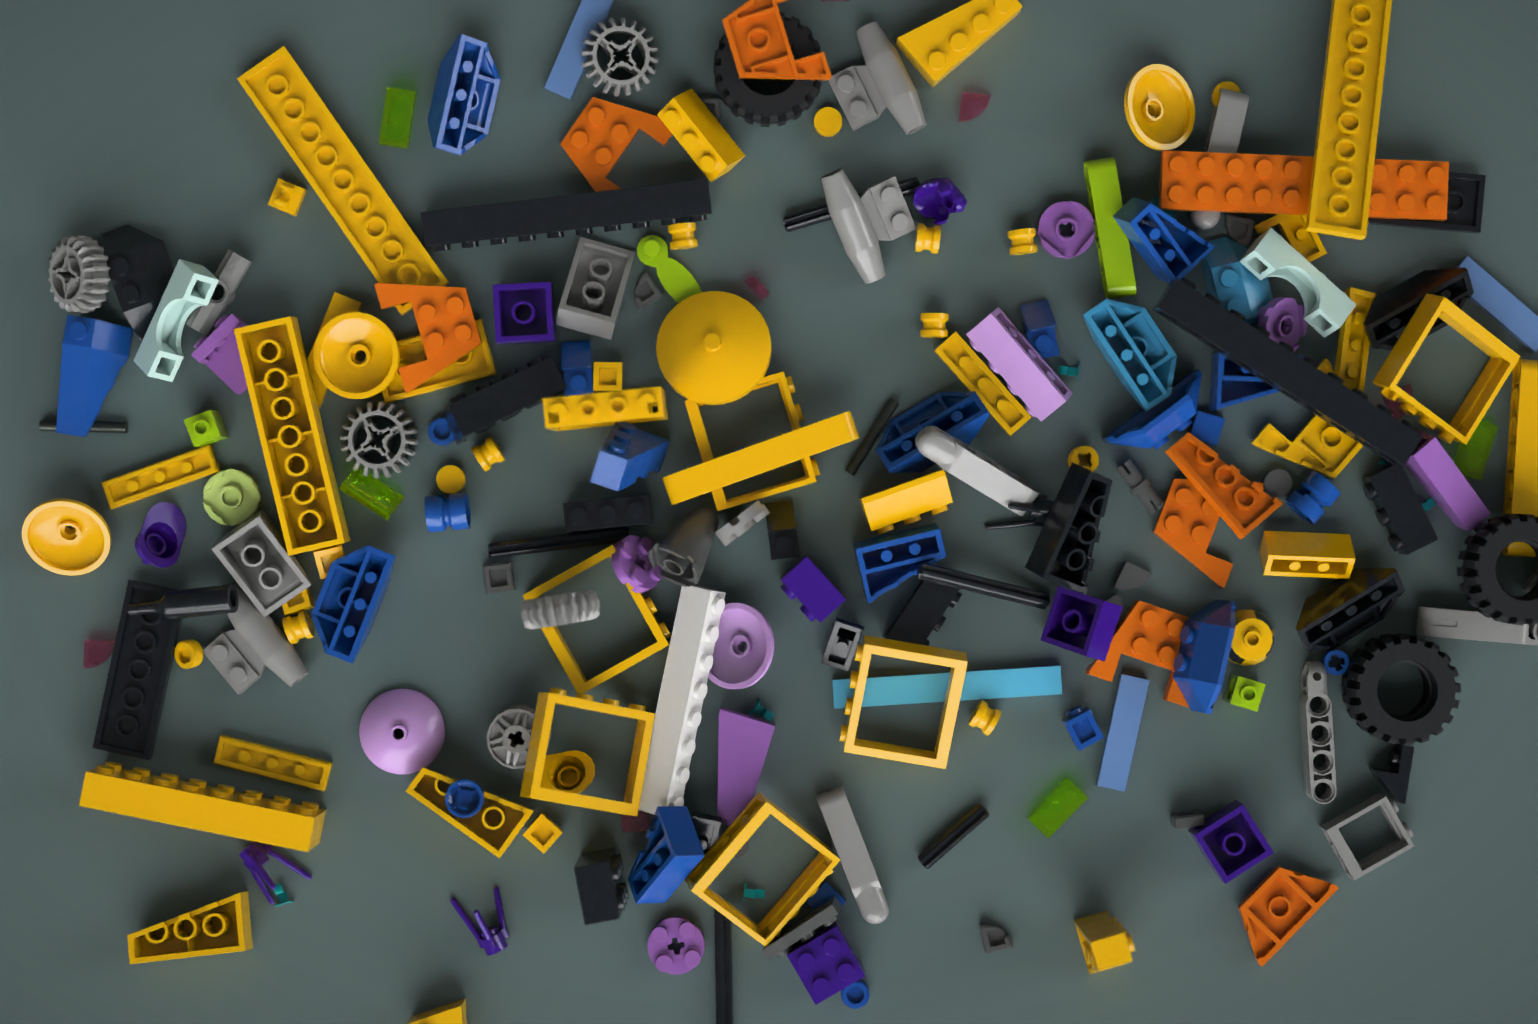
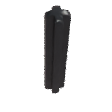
M977 804L918 856L919 862L926 869H929L989 817L988 811L983 805Z

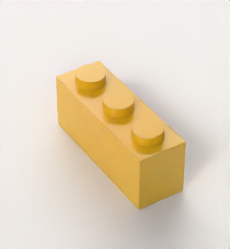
M692 88L673 97L657 114L710 182L728 173L746 156Z
M1264 531L1259 549L1263 575L1350 579L1356 559L1350 534Z

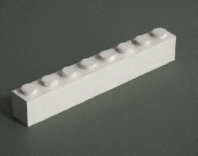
M696 585L681 587L655 712L639 810L655 815L658 806L684 805L683 795L690 776L689 767L696 747L695 738L702 718L701 709L707 694V681L709 671L713 665L715 642L719 637L718 628L721 614L725 608L724 599L726 592Z

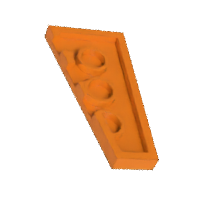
M1189 432L1165 451L1240 540L1283 504L1277 497L1272 498L1265 493L1261 485L1255 481L1251 482L1239 473L1240 470L1234 465H1228L1218 457V453Z

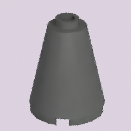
M708 507L695 508L651 547L648 559L653 568L655 569L658 565L663 570L661 576L674 584L684 587H690L692 583L696 585L702 576L716 535L715 532H717L719 526L717 514Z

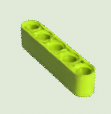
M1114 157L1084 161V176L1090 212L1094 220L1095 242L1106 299H1115L1136 295V281L1129 239L1112 217L1123 207Z

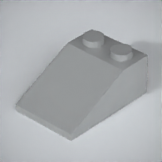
M580 237L559 304L556 325L611 340L635 252Z
M263 509L219 538L212 547V551L264 617L312 585L294 555L288 556L282 534Z

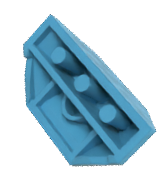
M1228 237L1208 241L1216 246L1201 260L1209 294L1218 298L1221 301L1220 306L1227 311L1233 309L1246 317L1244 321L1252 327L1258 325V309L1261 306H1266L1273 299L1268 277L1259 280L1239 262L1248 248Z
M1106 299L1082 315L1094 343L1126 391L1145 411L1150 410L1171 396L1177 355L1146 308Z

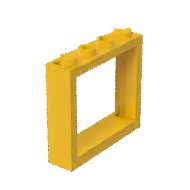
M1426 294L1372 383L1381 389L1380 394L1393 402L1395 400L1401 404L1399 408L1411 416H1418L1420 418L1418 422L1422 426L1438 431L1439 434L1437 436L1441 440L1449 444L1455 441L1466 445L1521 356L1445 297ZM1438 317L1491 357L1450 424H1447L1397 386L1398 381Z
M783 371L763 377L761 382L752 391L778 384L792 431L801 428L799 421L804 420L800 404H793L791 394L796 391L791 376L785 377ZM686 400L685 405L702 462L713 460V453L699 407L706 404ZM810 457L801 459L805 476L727 500L723 487L711 491L717 511L817 482L815 476L820 475L816 458L811 460Z
M662 387L542 399L545 428L552 431L613 426L615 422L633 424L669 420L666 391ZM658 406V412L653 413V407Z
M615 544L522 596L525 600L539 598L543 593L609 556L611 558L612 554L616 552ZM629 583L625 585L657 642L595 677L586 680L557 626L541 628L577 693H585L670 645L668 638L671 637V633L665 622L663 621L659 624L654 615L658 610L650 596L645 599L643 593L632 591L631 589L634 587Z
M864 635L862 645L857 644L854 661H859L857 671L851 672L849 688H854L852 698L847 697L844 714L848 715L847 725L842 724L840 729L839 741L843 742L844 752L946 769L968 664L966 652ZM871 654L951 667L934 751L855 738Z
M550 688L549 692H539L520 797L628 816H638L655 713L645 712L646 706L629 704L628 708L620 707V701L603 698L602 703L593 701V696L576 693V698L566 696V690ZM555 704L638 720L623 802L540 787Z
M758 792L685 878V882L693 893L767 947L775 936L779 937L786 923L797 916L803 903L817 892L819 885L826 876L834 872L832 869L838 864L840 858L833 849L762 793ZM769 814H772L820 853L763 920L756 924L708 886Z

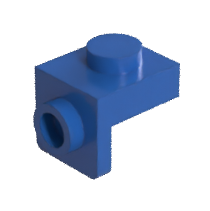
M1081 705L1066 712L1067 717L1062 719L1078 751L1104 738L1091 709L1088 707L1082 708Z

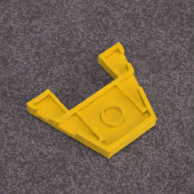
M1326 358L1322 359L1318 369L1325 374H1328V372L1334 374L1330 361ZM1315 414L1292 441L1288 440L1270 423H1267L1250 442L1253 446L1330 478H1336L1363 447V445Z

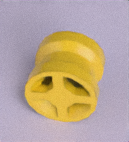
M677 223L667 226L668 233L672 236L670 250L689 249L698 246V240L694 238L696 223Z
M918 223L915 252L929 250L933 254H938L941 225L926 227L925 224Z
M1036 228L1008 231L1007 237L1011 240L1009 255L1038 252V246L1034 243Z
M920 313V320L923 322L920 337H948L946 322L949 320V314Z
M492 436L487 437L485 443L480 446L474 445L471 447L474 456L485 472L490 470L494 463H501L506 460Z
M1090 446L1076 447L1068 455V466L1070 468L1073 462L1094 471L1099 465L1098 453Z
M306 610L299 612L295 617H283L284 631L291 644L298 643L304 637L308 639L315 637L313 623Z
M981 700L971 714L968 725L981 728L982 733L988 736L998 723L1002 711L997 708L991 709L988 707L987 702Z

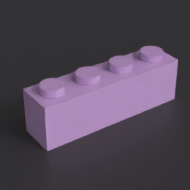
M999 307L966 334L969 337L971 346L976 351L982 352L988 359L990 368L995 373H1000L1006 380L1008 389L1014 395L1019 396L1024 401L1027 411L1040 421H1043L1073 394Z

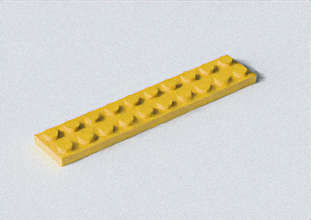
M1332 0L1305 231L1363 240L1366 237L1392 0Z
M285 46L237 78L378 283L444 287L449 284V281ZM411 302L395 306L402 316L413 309Z

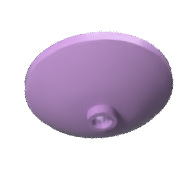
M743 603L725 604L718 628L719 637L715 642L713 652V665L709 671L708 678L716 685L726 689H744L758 682L770 667L774 654V636L769 622L756 608ZM745 642L747 643L746 651L743 650V645Z
M405 688L393 689L376 697L365 709L359 727L360 742L367 757L380 769L394 774L414 773L431 764L443 747L446 733L443 715L435 702L419 691ZM397 728L402 729L404 732V737L401 739L397 738L394 734Z

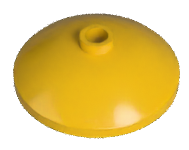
M1163 64L1145 66L1136 71L1130 78L1125 90L1124 109L1127 122L1137 139L1145 146L1158 151H1167L1182 145L1190 136L1195 122L1194 98L1185 79L1176 70Z
M350 312L333 318L321 329L315 341L313 359L316 372L328 389L345 398L364 399L380 393L392 382L398 370L400 353L394 333L382 320L367 313ZM361 350L366 354L364 361L358 359V353Z
M59 498L40 503L29 512L22 527L23 544L30 557L43 568L61 575H82L95 570L105 561L111 548V532L104 518L87 504L72 499Z

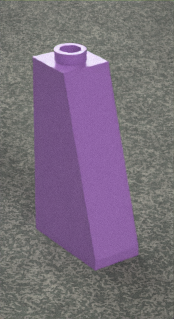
M1416 430L1423 437L1404 466L1430 497L1433 498L1453 524L1470 532L1479 524H1482L1484 519L1491 513L1436 437Z
M724 707L720 708L718 724L717 816L722 817V823L730 826L754 797L775 729V723Z

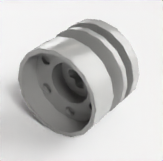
M527 704L512 705L499 713L489 725L486 735L487 747L492 757L502 766L512 769L525 768L536 707ZM550 730V735H549V741H548L547 749H548V747H549V744H550V741H551V738H552L551 730ZM520 731L523 733L521 738L525 742L520 741L518 744H515L513 742L514 736L511 733L516 734Z

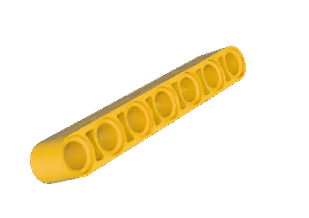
M1519 359L1512 372L1503 516L1504 514H1530L1538 517V360ZM1513 542L1502 550L1504 556H1536L1533 548L1524 542Z
M847 411L663 477L662 480L671 505L851 442L859 439L860 436L851 411Z

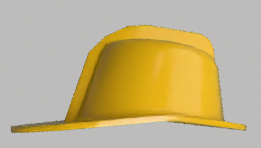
M578 750L546 755L540 787L575 794L581 793L592 783L595 776V765L592 758Z

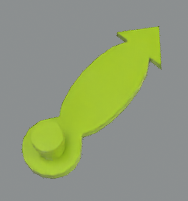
M648 235L641 239L637 246L638 258L643 264L656 268L661 284L677 303L692 295L702 293L692 274L682 264L668 257L667 244L661 237Z

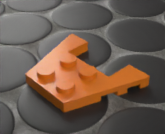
M749 0L722 19L739 78L830 80L832 78L824 52L794 60L777 5L788 0Z
M592 97L560 145L593 190L600 192L621 189L606 177L639 130L664 147L673 134L658 116Z
M389 283L374 284L381 309L411 302L427 356L425 361L398 368L405 393L411 392L482 344L467 288Z
M1172 479L1164 499L1165 505L1161 507L1152 532L1186 558L1199 571L1208 576L1216 585L1225 588L1233 563L1206 553L1220 516L1189 479ZM1256 482L1263 487L1264 483Z
M1135 600L1116 626L1105 662L1095 659L1092 664H1089L1085 674L1112 682L1120 655L1123 654L1170 670L1171 673L1162 699L1189 708L1173 674L1174 660L1178 655L1181 643L1180 633L1185 626V621L1190 617Z

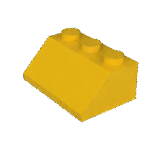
M944 469L859 498L870 531L877 530L878 535L893 530V524L904 520L905 525L919 521L921 520L920 514L931 511L932 515L947 511V504L953 503Z

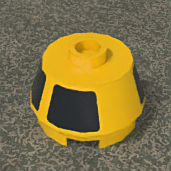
M1252 609L1236 611L1235 631L1228 659L1242 666L1258 664L1264 661L1272 652L1275 643V630L1270 620L1260 612Z

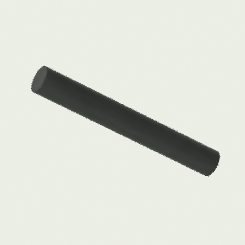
M889 398L849 462L845 471L852 476H855L898 407L899 403Z
M40 420V431L56 432L57 420ZM95 421L89 432L127 433L128 422Z

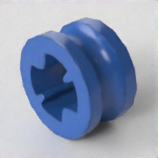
M1337 649L1325 651L1320 660L1325 666L1326 672L1332 675L1345 673L1350 664L1347 654ZM1332 655L1341 658L1342 663H1338L1340 666L1338 669L1328 665V661H1332L1330 658Z

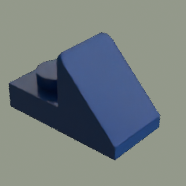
M1048 300L1019 305L1025 338L1043 359L1059 356L1060 353L1054 329L1057 325Z
M590 340L562 342L561 369L563 370L564 382L567 386L565 396L594 393Z

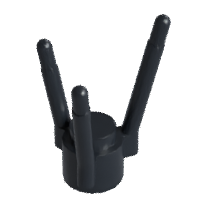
M1038 495L1035 499L1036 501L1031 505L1009 503V509L1029 512V517L1034 519L986 524L985 529L1026 526L1043 527L1054 501L1047 500V495Z

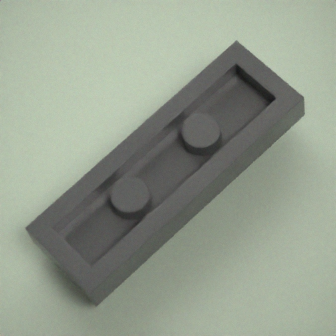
M835 896L781 931L779 937L775 936L767 947L764 946L762 950L768 960L775 955L779 958L784 956L792 949V944L798 940L805 942L816 933L815 929L822 924L827 927L839 918L838 914L841 908L838 899Z

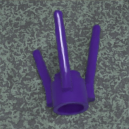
M254 841L239 856L243 859V864L251 872L269 904H274V899L264 881L272 890L276 888V885L263 868L270 860L266 856L267 854L306 879L310 880L312 878L311 874L272 849L269 844L264 843L261 846L259 842Z
M494 887L493 890L500 929H497L496 926L487 928L480 912L474 910L473 913L482 930L480 933L457 900L453 897L450 899L457 913L477 939L480 948H484L488 956L504 950L508 946L505 938L510 936L505 925L498 887Z

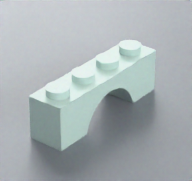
M1272 228L1256 238L1239 261L1259 280L1267 277H1280L1293 284L1303 299V319L1324 338L1339 329L1356 306L1346 293L1335 286Z
M179 259L133 360L147 376L173 382L184 358L181 348V337L185 322L194 309L199 306L208 305L219 281L204 266Z

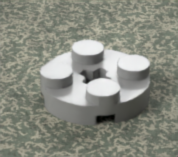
M759 499L715 532V534L724 546H727L770 512Z

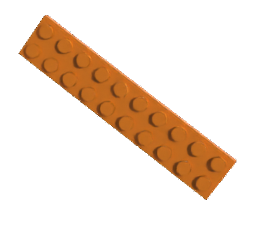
M1163 150L1160 157L1159 209L1307 216L1314 156ZM1375 159L1368 218L1447 220L1449 162Z

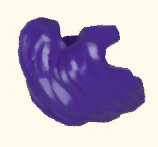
M949 178L925 180L915 188L912 200L917 211L923 217L935 219L933 222L935 225L945 224L950 213L964 211L967 204L964 194L960 192Z

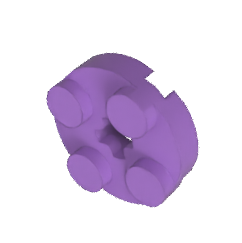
M1063 201L1052 204L1043 212L1038 221L1037 238L1043 249L1056 258L1071 259L1079 256L1090 247L1094 240L1095 226L1093 216L1085 206L1078 202ZM1070 223L1073 235L1071 237L1069 235L1061 236L1059 225Z
M1276 297L1269 301L1266 306H1261L1257 312L1258 325L1270 333L1269 338L1277 343L1279 341L1286 342L1295 349L1294 351L1298 349L1300 345L1297 342L1300 336L1305 337L1307 331V322L1303 319L1304 307L1298 305L1296 299L1289 297ZM1282 321H1284L1285 326L1281 328Z
M630 535L615 543L616 552L611 556L612 566L616 576L623 584L629 583L634 587L631 589L632 591L644 593L654 588L659 580L664 578L661 576L663 570L658 565L654 569L648 559L649 550L654 545L650 538Z
M684 916L666 917L660 920L650 933L647 943L648 954L656 968L661 972L673 975L687 973L701 961L705 948L704 935L697 925ZM672 938H678L679 942H684V947L680 948V952H674L673 949H669L668 944L672 943Z

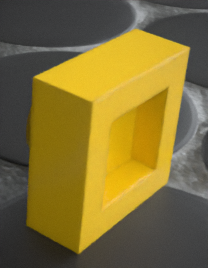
M594 362L593 391L623 390L622 362Z
M342 544L313 550L320 579L326 578L332 561L345 556Z
M310 587L282 605L284 615L290 616L315 606Z
M542 812L524 832L523 836L544 854L564 831Z

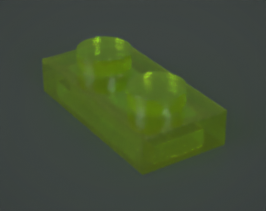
M387 87L379 145L409 150L417 98L416 91Z
M1481 421L1466 445L1459 443L1454 463L1463 476L1474 480L1482 479L1498 429L1497 425Z
M362 468L357 471L353 470L342 482L339 490L388 521L402 504L405 496L379 479L374 478L371 474L363 476Z
M1065 777L1028 815L1027 819L1049 839L1088 797Z

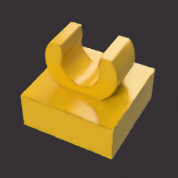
M278 178L267 205L296 217L307 190Z

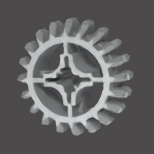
M625 17L619 19L618 26H616L614 18H609V28L601 21L597 24L600 33L594 29L589 31V35L594 41L590 39H584L583 44L589 47L590 50L585 49L580 52L581 56L589 57V60L582 62L581 66L582 68L591 66L592 69L585 76L587 79L593 75L598 78L593 83L595 88L603 82L605 85L602 92L605 94L608 93L610 87H614V96H619L621 88H623L624 94L629 96L631 94V85L636 92H639L642 89L639 80L646 85L650 83V79L645 73L649 75L656 73V70L649 66V64L658 63V58L650 57V54L656 52L658 48L657 46L648 47L647 44L654 38L652 35L645 39L643 38L642 34L646 31V27L642 26L638 32L634 30L637 23L635 20H632L629 27H626ZM612 34H623L630 38L625 44L617 45L612 41L609 42L605 37ZM636 44L639 46L642 55L640 69L636 66L637 63L631 56L632 49ZM598 45L603 48L608 57V63L603 70H601L597 61ZM628 46L627 51L624 53L626 55L624 57L626 62L620 61L611 68V64L615 61L613 58L616 56L613 55V51L619 53ZM615 69H623L635 77L627 80H616L609 77V75Z
M84 235L63 237L61 241H57L56 247L52 248L53 256L48 258L50 268L47 270L49 271L50 278L47 281L51 283L50 292L54 293V301L59 302L60 308L72 313H89L96 308H101V302L106 301L105 292L110 290L108 281L111 280L108 277L110 267H107L106 263L108 256L103 255L104 248L99 246L97 240H92L91 237Z
M383 401L378 402L377 410H375L372 402H367V412L361 406H358L356 408L359 414L358 418L353 414L347 416L353 422L352 426L349 424L342 425L343 429L349 430L348 435H340V440L348 441V445L342 446L341 451H351V454L345 458L346 462L356 459L357 461L352 467L355 471L364 466L362 475L368 476L373 469V476L377 479L381 476V470H383L386 478L391 477V467L396 473H401L402 469L399 462L409 466L410 461L405 458V455H416L414 450L409 449V445H418V440L410 439L409 435L416 434L417 429H407V426L413 422V419L409 417L402 421L406 411L400 409L394 414L396 405L392 403L389 404L386 411ZM385 416L391 419L395 425L381 430L377 424L373 423L371 418ZM364 424L367 438L358 448L357 437L360 428ZM375 432H378V435L387 434L382 439L383 448L380 445H372L376 440ZM400 432L401 445L399 451L394 456L391 442L398 435L397 433ZM377 450L386 458L387 462L375 464L368 461L363 455Z
M592 589L533 598L521 603V617L524 621V626L528 629L596 619L600 615V602L596 591Z

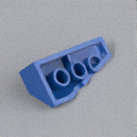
M67 315L62 343L56 433L80 437L88 435L102 409V403L110 389L112 390L122 366H125L129 358L134 332L132 328L98 319Z

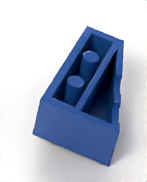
M1135 197L1131 198L1112 216L1156 278L1170 283L1175 278L1181 280L1216 247L1192 230L1178 223L1177 220L1153 204Z
M1219 352L1212 354L1210 411L1279 392ZM1297 355V356H1299L1300 358L1303 359L1304 356H1306V355Z
M615 422L599 451L590 482L620 491L634 484L637 477L644 479L648 477L650 471L659 472L670 440L638 430L631 423Z
M936 523L853 542L863 590L868 604L886 591L899 586V583L909 577L917 575V569L921 563L933 565L946 557L941 531Z
M687 806L657 807L655 815L658 819L654 828H648L646 837L649 839L645 850H639L628 877L636 904L665 903L705 856L703 846L699 841Z

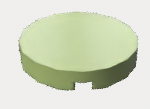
M228 469L217 472L210 477L203 490L204 509L210 518L219 524L240 525L256 514L260 508L262 498L260 487L251 475L241 470Z

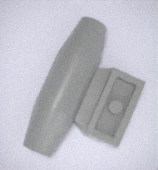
M877 22L864 25L857 30L856 34L866 65H852L833 75L828 80L852 130L855 131L878 119L886 107L906 135L921 130L927 125L918 92L897 49Z
M837 169L823 175L821 180L828 211L847 256L865 284L883 278L886 273L878 240L892 241L916 229L896 177L890 176L866 187L867 189L859 196L843 169Z
M235 584L239 600L238 609L235 613H227L235 630L221 633L203 649V653L238 695L246 691L263 676L265 666L290 687L296 685L309 672L293 644L289 642L287 636L269 615L264 617L246 593Z

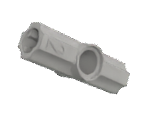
M228 250L214 274L219 280L216 287L223 286L225 290L224 297L216 301L212 294L208 305L199 306L194 309L186 324L209 337L215 328V323L220 319L226 307L234 301L235 291L252 262Z

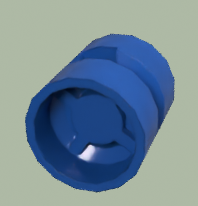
M1311 471L1301 482L1302 489H1295L1285 500V503L1306 522L1315 525L1324 514L1323 508L1325 506L1330 507L1341 494L1326 478L1315 471Z
M467 492L449 494L447 499L443 495L425 496V518L429 533L445 531L447 526H450L453 530L470 529L471 513Z
M461 779L454 782L448 788L445 795V804L448 810L459 818H468L475 815L482 808L485 801L483 788L471 779Z

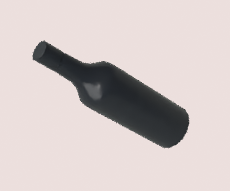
M229 584L167 591L155 601L128 604L127 610L129 615L157 613L167 619H180L235 613L238 609L239 600L235 586Z

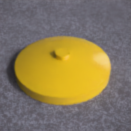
M708 291L682 300L667 314L657 335L656 354L663 376L677 393L696 403L720 405L746 396L761 382L770 364L772 344L766 321L750 302L732 293Z

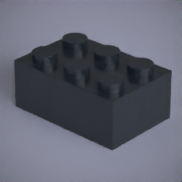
M615 847L581 853L574 866L585 925L620 919L622 911L625 910L627 899H629L627 883H621L620 878L622 871H624L621 854L616 855Z

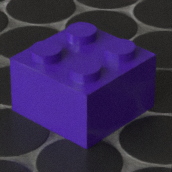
M551 282L493 285L495 340L497 344L557 342L554 285Z
M806 555L781 577V581L784 583L780 586L781 589L791 600L796 597L803 604L800 610L811 622L817 619L821 623L846 600Z
M1058 586L1040 640L1105 662L1123 606Z
M1234 800L1204 820L1205 825L1195 826L1188 830L1217 877L1225 884L1274 853L1245 806L1237 800Z
M836 921L827 927L824 926L815 931L816 933L805 942L798 941L791 945L792 949L787 953V957L815 1005L865 977L863 966Z

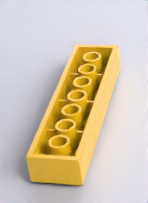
M289 316L234 329L288 556L351 541L297 317Z
M105 762V765H97L96 768L85 772L79 806L305 852H309L320 843L326 810L320 809L319 804L314 802L302 801L300 805L290 803L291 798L284 796H274L273 799L262 797L263 793L259 791L246 790L245 793L234 791L235 787L230 785L218 784L217 788L206 786L207 782L200 779H189V782L178 780L179 776L175 774L161 773V776L150 774L151 770L146 768L133 767V771L122 769V764L116 762Z

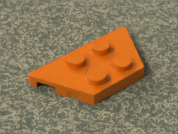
M1276 866L1237 906L1256 962L1263 967L1339 888L1331 882Z

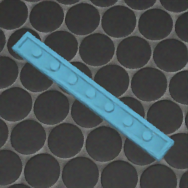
M1051 665L966 671L960 701L1062 694L1061 666ZM950 672L867 677L861 707L944 702ZM850 678L832 679L834 709L845 708L846 698H852L854 688H849Z

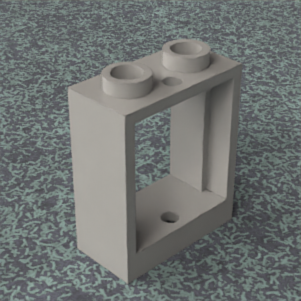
M1377 793L1319 826L1346 875L1353 880L1360 878L1414 847L1410 839L1413 837V833L1406 822L1403 821L1401 823L1396 814L1399 812V809L1391 797L1387 798L1385 795ZM1378 806L1396 840L1357 862L1339 828Z

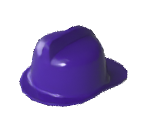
M161 502L156 503L148 510L141 531L135 539V549L143 564H152L156 567L166 568L177 562L186 533L185 516L177 506L172 503Z

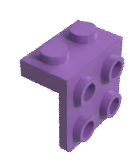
M231 313L229 316H222L215 323L214 327L216 330L209 337L205 335L194 345L196 350L191 355L199 363L206 364L236 394H243L248 387L234 329L249 325L238 315Z

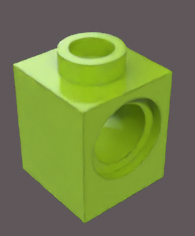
M210 409L184 419L194 447L211 445L229 438L220 412Z
M1231 673L1223 701L1258 712L1266 684Z

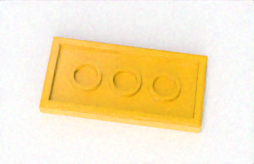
M476 320L482 341L481 345L450 364L411 392L405 393L398 369L392 382L382 391L385 403L388 404L497 375L483 320ZM420 335L397 341L400 353L398 368L427 360Z

